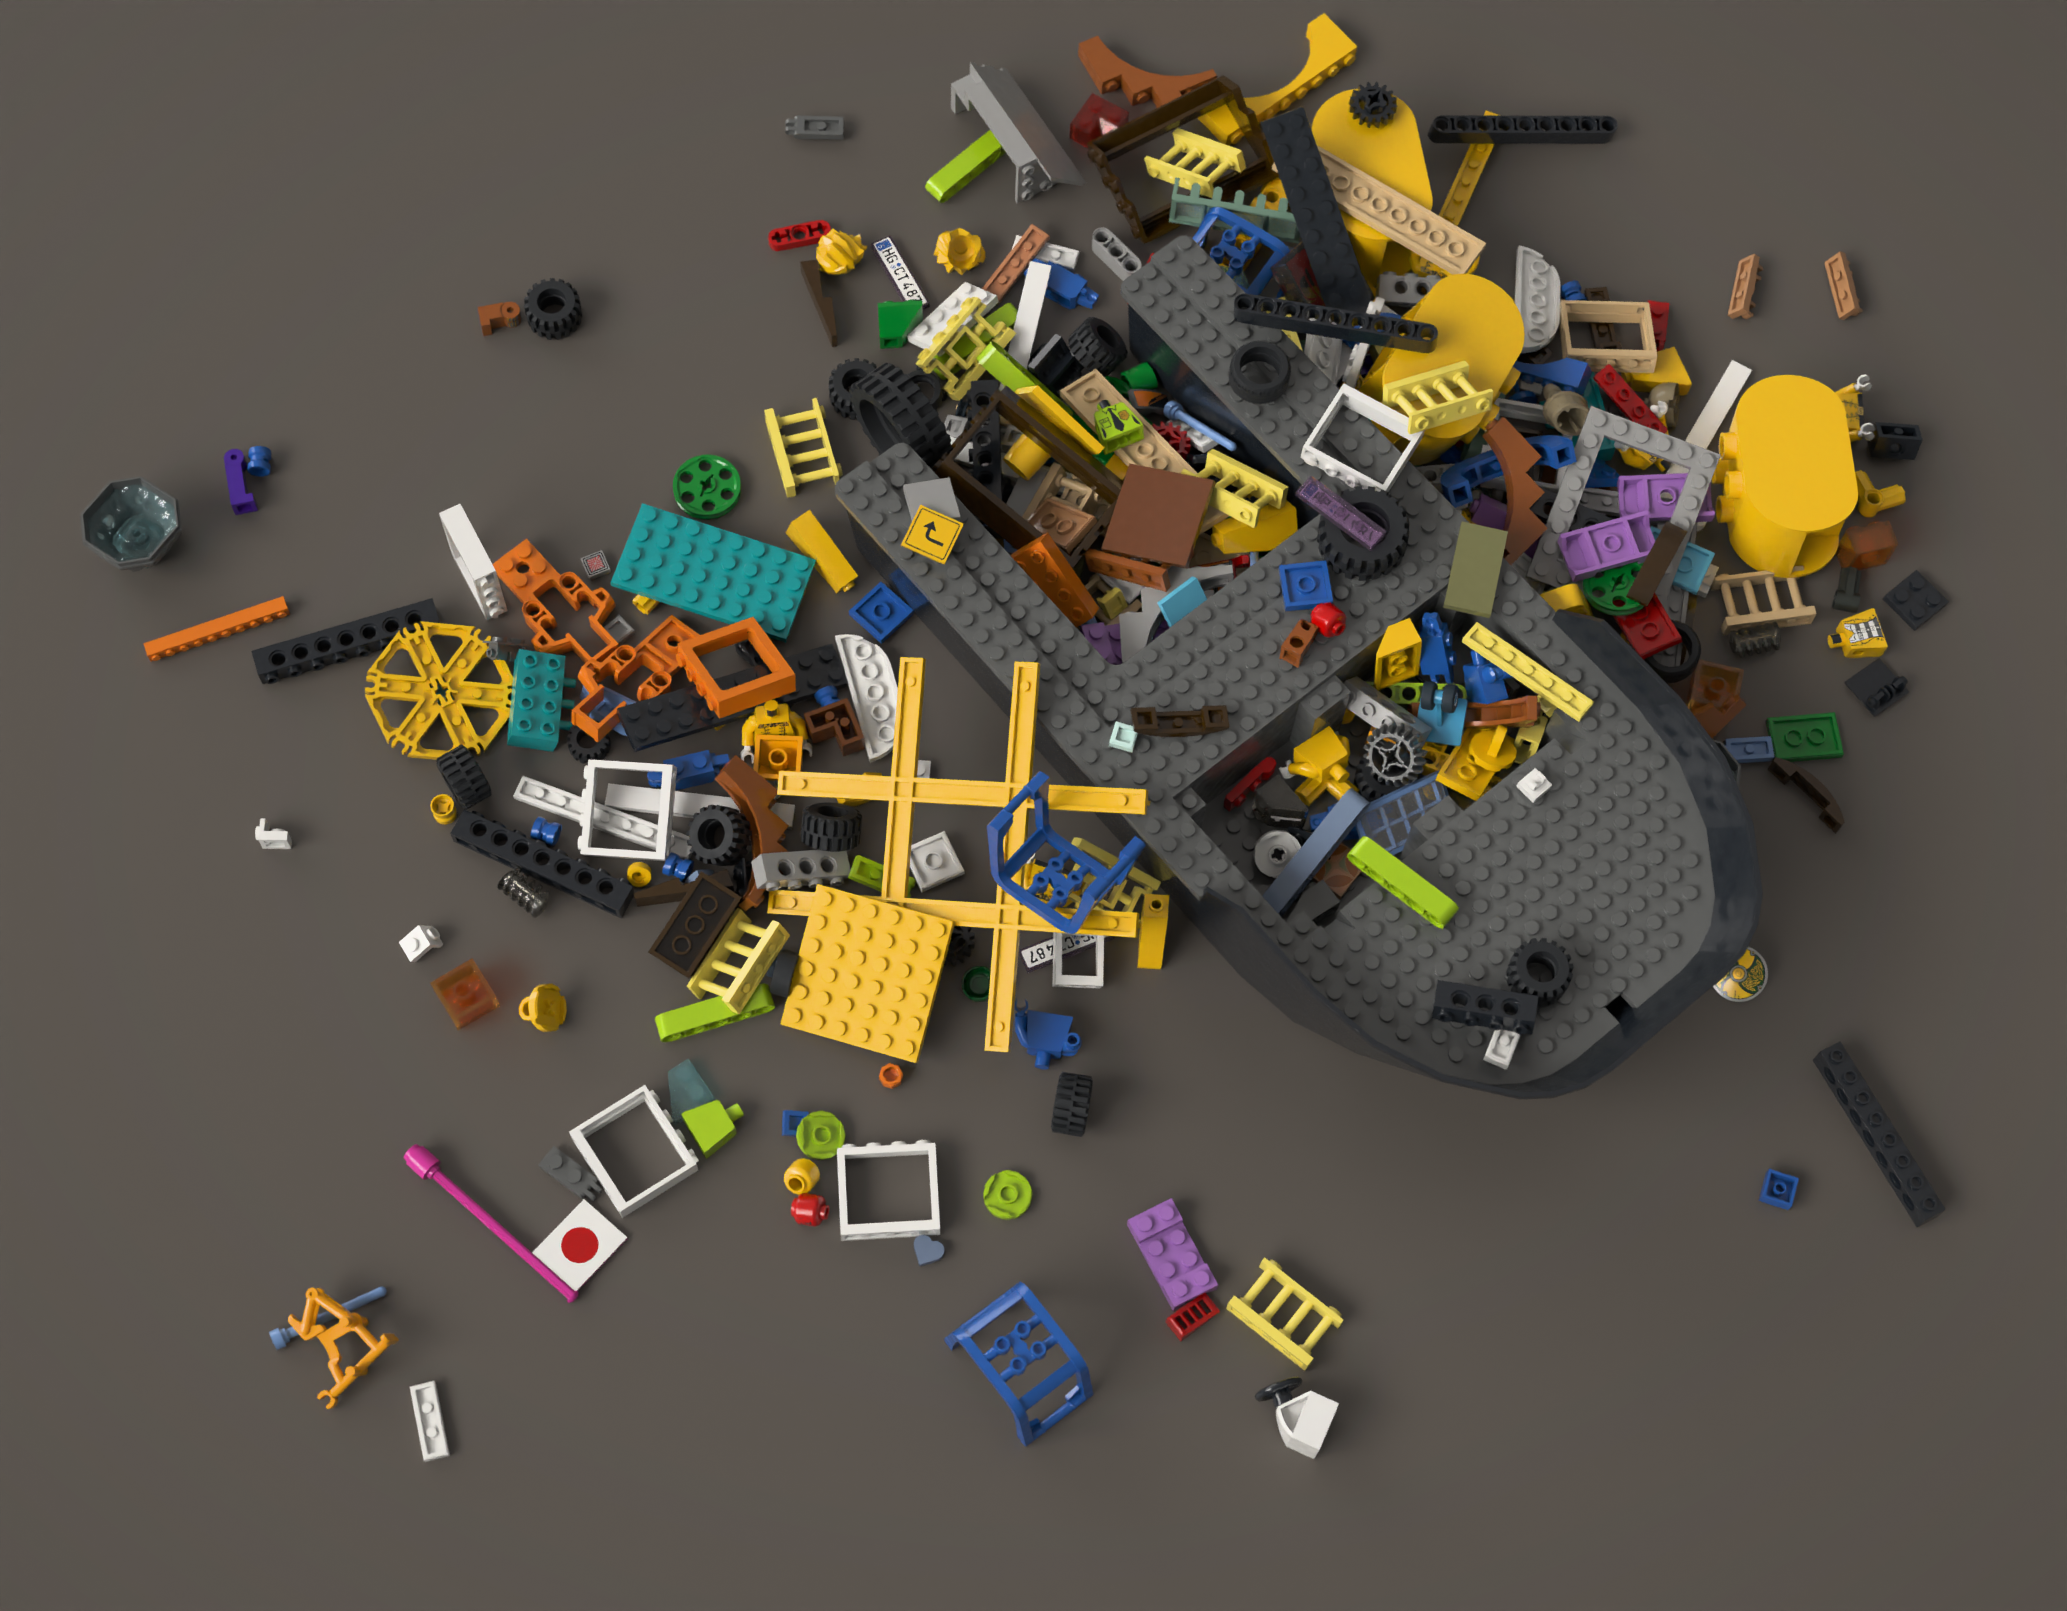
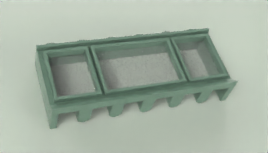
M1175 177L1169 222L1200 227L1210 208L1222 207L1273 235L1280 241L1299 244L1300 233L1293 213L1287 212V198L1280 199L1277 211L1265 209L1266 196L1264 194L1258 195L1256 207L1243 205L1244 192L1241 190L1236 192L1234 203L1221 201V187L1214 188L1212 200L1199 198L1201 186L1198 183L1192 185L1190 196L1178 194L1180 178ZM1217 220L1211 229L1226 231L1231 230L1233 227Z

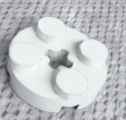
M1272 830L1262 835L1255 843L1254 860L1262 873L1277 878L1300 850L1301 846L1298 840L1289 832ZM1274 849L1284 850L1281 860L1271 857Z

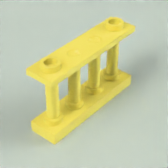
M1180 128L1172 132L1175 145L1159 160L1149 156L1144 158L1147 172L1150 176L1172 184L1175 182V177L1180 178L1179 186L1191 190L1194 183H1198L1201 186L1200 195L1210 198L1213 196V183L1228 169L1241 173L1246 168L1242 150ZM1180 152L1187 153L1175 166L1169 164ZM1196 157L1203 159L1192 171L1184 169ZM1212 163L1219 165L1209 176L1200 175Z
M1461 361L1384 384L1382 404L1388 407L1400 405L1409 415L1408 433L1414 434L1491 410L1493 390L1488 389L1478 392L1468 382L1470 365L1466 361ZM1461 387L1468 396L1457 398L1450 389ZM1441 393L1448 402L1437 404L1430 395ZM1420 399L1428 408L1417 411L1410 401Z
M817 398L812 399L813 410L784 417L775 416L773 408L764 410L766 425L787 498L796 496L795 487H798L801 483L833 476L836 485L839 477L843 476L840 463L835 462L823 419L826 418L823 405L819 406ZM815 418L819 428L786 437L785 434L781 435L779 429H782V426ZM817 438L822 439L824 445L822 449L793 456L790 454L786 455L785 448H788V445ZM827 457L830 466L829 468L800 475L792 474L790 469L794 464Z
M1211 449L1207 453L1206 465L1202 471L1194 474L1183 469L1181 474L1208 478L1213 475L1221 479L1215 485L1209 505L1253 528L1257 527L1260 509L1268 503L1278 509L1285 506L1288 486L1215 449ZM1231 484L1240 490L1233 494L1225 490V488ZM1251 494L1259 499L1251 503L1243 498Z
M737 908L692 976L687 987L698 999H702L706 991L722 996V1001L730 1010L740 1014L790 934L779 922L773 920L767 929L750 924L752 921L740 908ZM744 932L761 937L754 949L738 943ZM732 951L749 957L742 969L725 963ZM719 971L736 977L729 989L712 983Z
M1264 1257L1259 1266L1264 1270L1262 1275L1243 1298L1240 1297L1238 1299L1236 1296H1233L1228 1302L1226 1309L1305 1371L1314 1359L1310 1356L1312 1348L1331 1324L1338 1329L1344 1319L1341 1318V1313L1337 1309L1324 1305L1282 1272V1267L1272 1259L1268 1261ZM1274 1278L1284 1287L1267 1309L1258 1315L1251 1309V1303L1270 1279ZM1291 1293H1293L1304 1303L1285 1327L1277 1330L1271 1325V1319ZM1313 1309L1323 1319L1303 1345L1299 1344L1298 1346L1290 1340V1335L1308 1312Z

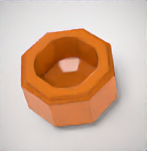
M889 1063L881 1068L879 1079L884 1087L894 1089L901 1085L903 1072L899 1065Z

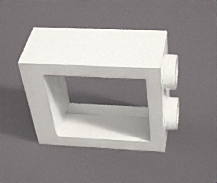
M1053 932L1052 987L1095 989L1103 987L1104 936ZM1062 935L1096 936L1095 976L1062 975Z

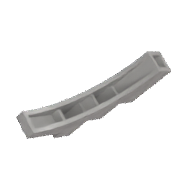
M1232 565L1195 566L1188 569L1172 566L1168 570L1171 587L1167 592L1151 587L1141 588L1142 612L1130 611L1119 614L1122 663L1152 642L1159 626L1165 620L1157 602L1192 576L1198 579L1203 591L1226 586L1233 580Z

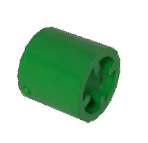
M1147 362L1120 373L1121 380L1131 389L1154 390L1158 386L1156 376Z

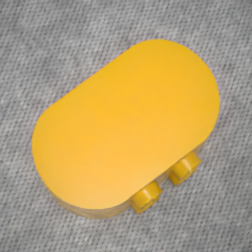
M1358 89L1347 90L1328 99L1319 108L1313 120L1311 130L1316 144L1431 211L1433 205L1432 192L1416 120L1409 106L1397 97V110L1394 113L1393 120L1388 119L1387 125L1381 122L1379 128L1375 124H1371V127L1368 128L1366 122L1360 125V119L1354 120L1353 113L1349 112L1350 97H1352L1353 90L1358 91ZM1339 209L1365 283L1371 281L1376 286L1378 276L1386 271L1396 272L1398 276H1405L1406 273L1412 270L1409 262L1410 249Z
M1453 274L1438 281L1412 309L1401 317L1404 320L1434 325L1438 330L1435 350L1430 353H1420L1383 347L1357 390L1382 403L1384 384L1461 361H1466L1470 365L1468 382L1478 392L1488 389L1493 390L1491 410L1425 430L1422 440L1409 459L1414 466L1426 464L1437 459L1459 440L1469 444L1480 428L1486 430L1484 427L1497 416L1500 407L1494 404V402L1501 393L1506 395L1512 389L1521 374L1520 371L1513 367L1524 345L1525 333L1521 314L1512 298L1502 288L1483 277L1472 274ZM1424 337L1423 339L1430 340L1431 338ZM1461 387L1450 389L1457 398L1468 396ZM1441 393L1430 395L1437 404L1448 402ZM1420 399L1410 401L1417 411L1428 408ZM1400 405L1390 407L1409 418V415ZM1371 420L1379 431L1403 454L1410 440Z
M1777 375L1765 378L1746 390L1737 405L1729 432H1722L1720 434V458L1711 479L1713 484H1722L1723 495L1718 496L1716 500V518L1718 523H1727L1729 540L1734 551L1750 567L1757 571L1767 570L1775 573L1774 577H1802L1821 570L1833 559L1839 545V534L1842 526L1853 512L1858 500V488L1846 412L1838 395L1829 387L1814 379L1797 375ZM1795 566L1804 567V570L1792 572Z

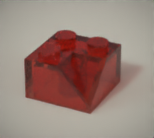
M1092 93L1070 123L1069 138L1088 148L1087 142L1128 123L1129 112Z

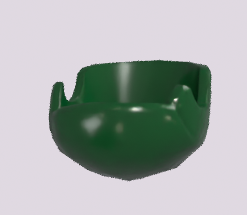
M975 966L965 972L961 980L962 991L970 1000L975 1002L989 1000L991 974L989 968Z

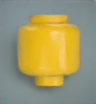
M797 1159L786 1170L784 1183L794 1194L809 1193L819 1181V1169L809 1159Z

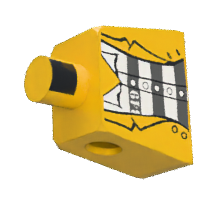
M1874 608L1843 619L1836 628L1837 634L1828 635L1829 647L1831 649L1842 647L1844 656L1847 658L1880 657L1888 647Z

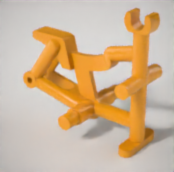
M309 1288L306 1291L307 1302L302 1321L291 1314L288 1317V1322L304 1340H312L317 1337L328 1352L330 1358L328 1367L337 1384L331 1390L321 1391L317 1398L322 1400L325 1396H330L331 1401L326 1408L332 1409L338 1403L337 1397L358 1376L367 1375V1367L391 1344H396L399 1339L392 1333H384L380 1337L381 1341L378 1342L366 1328L368 1325L366 1317L358 1313H351L326 1295L323 1289ZM322 1306L340 1319L339 1323L329 1329L324 1325H315L319 1307ZM350 1331H355L371 1350L355 1366L347 1367L345 1369L346 1375L344 1376L339 1366L342 1356L334 1340Z

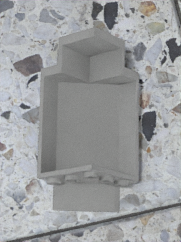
M970 62V74L951 83V109L955 115L966 109L971 111L976 108L1015 164L1016 203L1023 200L1027 201L1035 194L1047 191L1059 182L1080 186L1087 183L1007 69L1000 68V70H997L994 66L985 64L977 66L976 63Z

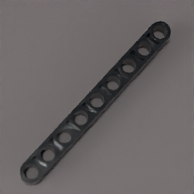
M1441 115L1433 120L1428 130V138L1437 144H1605L1611 140L1616 132L1618 123L1611 116Z
M1246 293L1239 294L1234 300V317L1238 322L1420 353L1433 352L1437 346L1438 330L1429 323ZM1314 318V319H1316V320H1315V321H1310V320H1308V319ZM1332 322H1338L1339 324L1334 325V324H1331V323H1332ZM1424 337H1429V338H1431V339H1430V340H1425V339H1423V338H1424Z

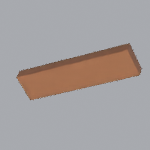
M1033 224L1027 229L982 288L997 295L999 301L997 305L1001 303L1028 268L1030 261L1038 255L1050 239V235Z

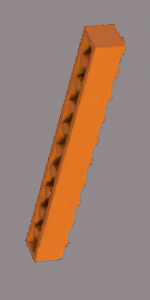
M284 596L143 644L150 662L158 661L163 657L173 656L175 653L202 646L204 643L214 642L219 638L229 637L231 634L258 627L260 624L270 623L278 618H285L287 615H290Z

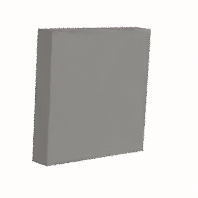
M949 477L903 485L912 521L920 505L960 521L961 516Z

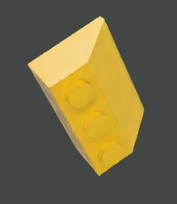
M1410 618L1387 627L1376 654L1374 688L1376 690H1381L1419 675L1422 640Z

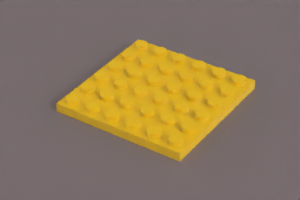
M817 884L781 1025L918 1063L955 921Z

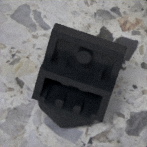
M1055 334L1048 343L1041 344L1033 353L1027 370L1054 395L1061 398L1060 390L1080 379L1084 366L1079 363L1072 351L1069 350L1062 336Z

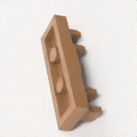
M1838 252L1824 263L1838 317L1845 320L1851 315L1857 316L1863 310L1859 307L1860 299L1857 298L1855 292L1856 289L1852 278L1853 272L1849 269L1850 262L1847 260L1844 252Z
M1752 254L1739 261L1728 316L1732 319L1739 316L1749 319L1754 316L1749 311L1756 306L1751 301L1755 290V283L1761 280L1757 273L1763 271V267L1759 265L1760 257L1756 254Z

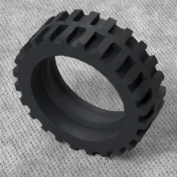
M883 363L851 385L849 397L853 402L852 408L857 414L858 422L863 427L862 430L869 437L870 443L877 449L879 455L897 443H905L932 469L946 452L950 454L954 449L950 443V435L947 434L944 422H941L937 410L932 407L928 397L921 392V388L914 384L908 374H904L899 367L895 368L894 364Z

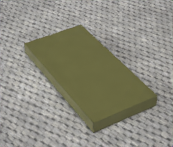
M1461 522L1443 608L1490 618L1508 531Z

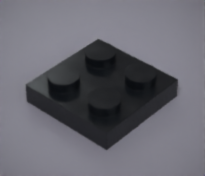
M1917 570L1883 597V600L1914 631L1949 602Z

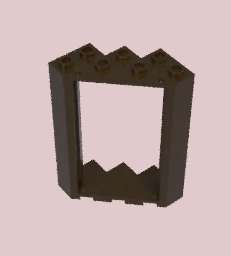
M1224 75L1086 143L1089 149L1087 156L1101 174V180L1105 188H1109L1113 195L1118 211L1124 214L1130 225L1133 237L1139 239L1144 244L1184 224L1169 222L1171 203L1139 218L1135 205L1127 199L1120 179L1112 173L1108 163L1121 155L1226 104L1258 159L1247 164L1241 173L1233 171L1213 183V188H1222L1221 201L1230 202L1235 199V194L1238 190L1246 194L1279 177V174L1272 170L1274 160L1265 134L1260 129L1255 112L1246 106L1240 86ZM1199 194V198L1212 200L1210 197Z
M1005 386L1002 391L997 389L989 399L992 402L989 407L983 406L970 423L973 426L970 430L965 429L951 445L954 448L950 454L946 452L932 470L940 479L949 477L954 495L964 506L1017 550L1044 535L954 462V459L994 411L998 412L1110 504L1070 556L1058 547L1070 566L1074 568L1084 552L1089 549L1103 528L1111 521L1124 481L1008 386Z

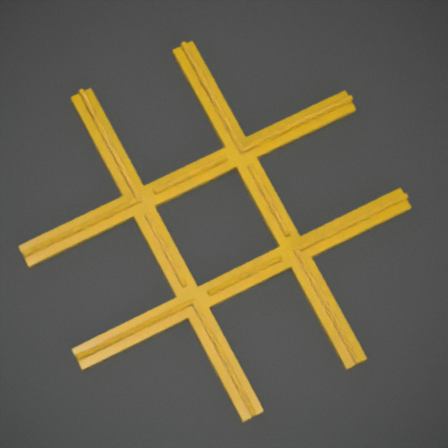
M900 657L891 776L779 771L777 795L889 801L881 896H860L955 921L954 926L994 928L985 1050L1011 1052L1020 930L1065 932L1059 930L1026 906H1023L1022 903L1006 893L998 884L996 904L907 898L915 803L1004 808L1032 779L1040 663L1015 662L1006 780L1005 782L917 778L926 659ZM1049 785V810L1147 815V806H1150L1148 790ZM1030 796L1012 813L1013 824L1003 840L1004 864L1027 840L1029 810L1034 809V800ZM1025 865L1011 878L1022 888H1024ZM769 891L767 913L809 916L815 892ZM1055 908L1054 910L1067 919H1071L1078 909ZM1092 910L1083 926L1074 934L1137 938L1138 928L1141 929L1139 913Z

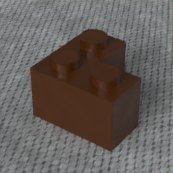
M848 698L804 713L806 729L813 745L835 737L843 757L865 749L864 736Z

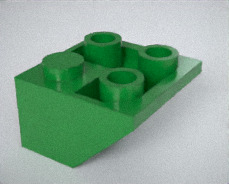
M907 300L904 302L885 301L878 303L880 349L902 348L909 341L907 335L923 321L922 301Z

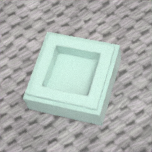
M1116 721L1109 746L1133 752L1138 733L1133 731V726Z

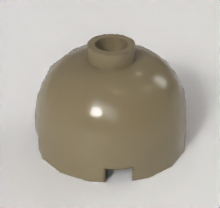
M1673 382L1661 383L1650 391L1649 398H1645L1644 403L1649 409L1652 405L1659 407L1658 401L1667 403L1668 411L1665 414L1667 427L1677 426L1680 409H1678V402H1680L1679 384Z

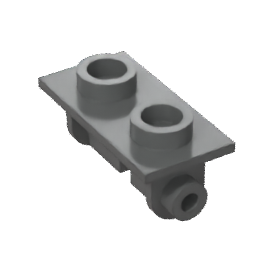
M492 637V641L483 640L482 642L489 643L486 655L491 660L515 661L519 649L527 650V647H534V645L524 644L525 639L511 638V642L508 643L506 642L507 638Z

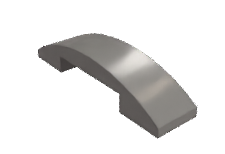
M947 415L944 423L947 434L954 438H957L965 429L968 430L972 427V424L968 423V418ZM1008 425L1007 429L1001 428V452H1008L1023 434L1015 426Z

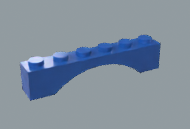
M1568 357L1547 364H1527L1516 361L1513 365L1514 368L1521 372L1519 378L1527 384L1535 382L1545 387V385L1552 383L1559 386L1562 391L1575 392L1583 396L1592 374L1588 363Z

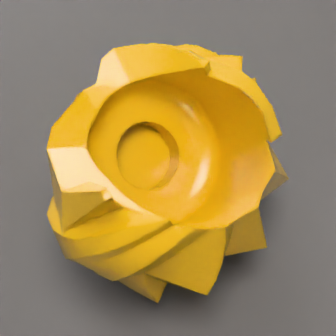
M957 228L952 231H945L938 236L934 256H938L937 263L944 264L947 272L950 273L956 270L960 275H963L966 270H970L979 265V263H984L985 250L981 245V239L978 235H972L962 228Z
M832 229L826 236L823 235L818 242L819 246L816 247L819 271L835 275L847 274L852 269H855L854 266L861 261L864 251L867 249L866 245H862L860 234L848 236L846 233L841 231L839 233Z

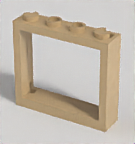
M1561 300L1559 331L1563 359L1568 357L1586 362L1593 372H1599L1607 364H1610L1617 372L1654 373L1657 350L1649 302ZM1568 321L1639 323L1643 350L1572 348Z

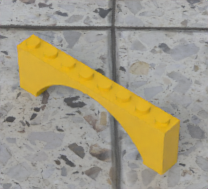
M1325 13L1308 24L1306 37L1310 42V56L1302 72L1290 84L1278 91L1259 97L1244 98L1246 106L1255 112L1259 125L1261 124L1260 122L1274 117L1280 110L1287 109L1293 101L1303 98L1309 90L1319 87L1325 79L1335 76L1341 68L1349 66L1355 61L1357 46ZM1226 104L1198 117L1201 123L1222 144L1228 146L1232 143L1236 144L1244 136Z

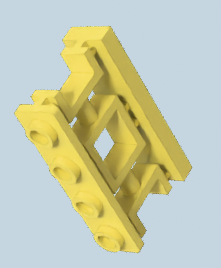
M969 297L961 304L960 307L962 309L957 315L954 314L946 322L948 326L943 332L940 331L933 337L932 345L929 348H925L918 355L919 360L916 362V365L921 367L925 373L930 374L936 367L948 379L942 389L947 392V395L952 400L960 401L967 393V390H970L971 381H977L986 370L977 361V356L987 346L978 338L983 331L986 330L991 336H995L992 341L996 342L1003 349L1016 335L1010 327L1005 326L1006 324L1003 321H998L992 327L980 315L987 306L981 302L982 300L979 297ZM969 315L978 323L973 331L966 325H962ZM963 334L977 346L965 361L952 349ZM941 349L950 356L944 365L938 359H933ZM956 364L963 370H966L960 379L950 372Z
M1074 837L1071 843L1093 859L1104 864L1109 870L1119 861L1114 855L1083 838ZM1075 863L1072 871H1077L1081 866ZM1133 867L1127 877L1144 886V889L1134 886L1130 896L1122 892L1128 881L1125 879L1121 885L1114 886L1107 901L1102 899L1093 910L1105 911L1103 910L1104 907L1113 910L1117 901L1125 904L1122 912H1132L1140 895L1152 894L1153 890H1158L1161 881ZM1088 873L1083 878V881L1086 884L1081 892V895H1083L1087 887L1097 878L1093 874ZM1071 893L1068 899L1075 902L1074 907L1078 909L1082 898Z

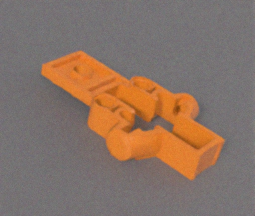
M527 538L493 563L497 576L523 603L522 612L525 622L535 633L531 642L537 652L560 655L574 651L586 663L591 659L602 662L619 647L617 641L602 626L616 607L612 596L604 588L600 587L591 591L575 573L565 572L560 575ZM522 565L529 567V571L523 574L517 572V569ZM568 584H574L572 588H565ZM555 587L575 611L580 609L582 601H588L594 608L598 607L599 610L595 616L591 615L588 617L590 626L608 646L594 657H591L569 633L565 635L566 638L554 641L545 629L556 628L557 622L554 616L537 599L550 588ZM533 611L539 612L538 614L533 616L529 615Z
M670 615L635 648L629 645H622L602 662L593 659L587 661L580 669L578 679L589 692V695L572 709V724L578 726L598 743L621 722L617 715V708L626 706L627 703L622 701L601 722L597 723L587 716L604 700V686L602 684L598 686L597 684L611 675L614 676L615 683L620 685L634 671L644 665L654 673L638 687V700L643 701L671 692L672 685L671 677L682 667L679 666L676 660L678 646L673 647L668 643L670 641L680 643L700 635L679 619Z

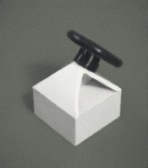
M1300 1377L1287 1378L1258 1391L1255 1394L1257 1401L1273 1399L1274 1406L1277 1408L1278 1428L1286 1447L1314 1459L1320 1450L1339 1403L1313 1391L1293 1399L1290 1391L1302 1384Z

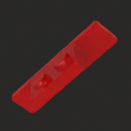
M1607 364L1593 377L1596 383L1630 421L1662 433L1668 431L1610 364Z

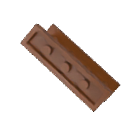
M1090 548L1084 554L1088 569L1091 572L1167 592L1171 587L1168 570L1172 565L1161 564L1160 567L1150 565L1152 561L1143 559L1135 561L1131 560L1132 557L1116 556L1110 552Z

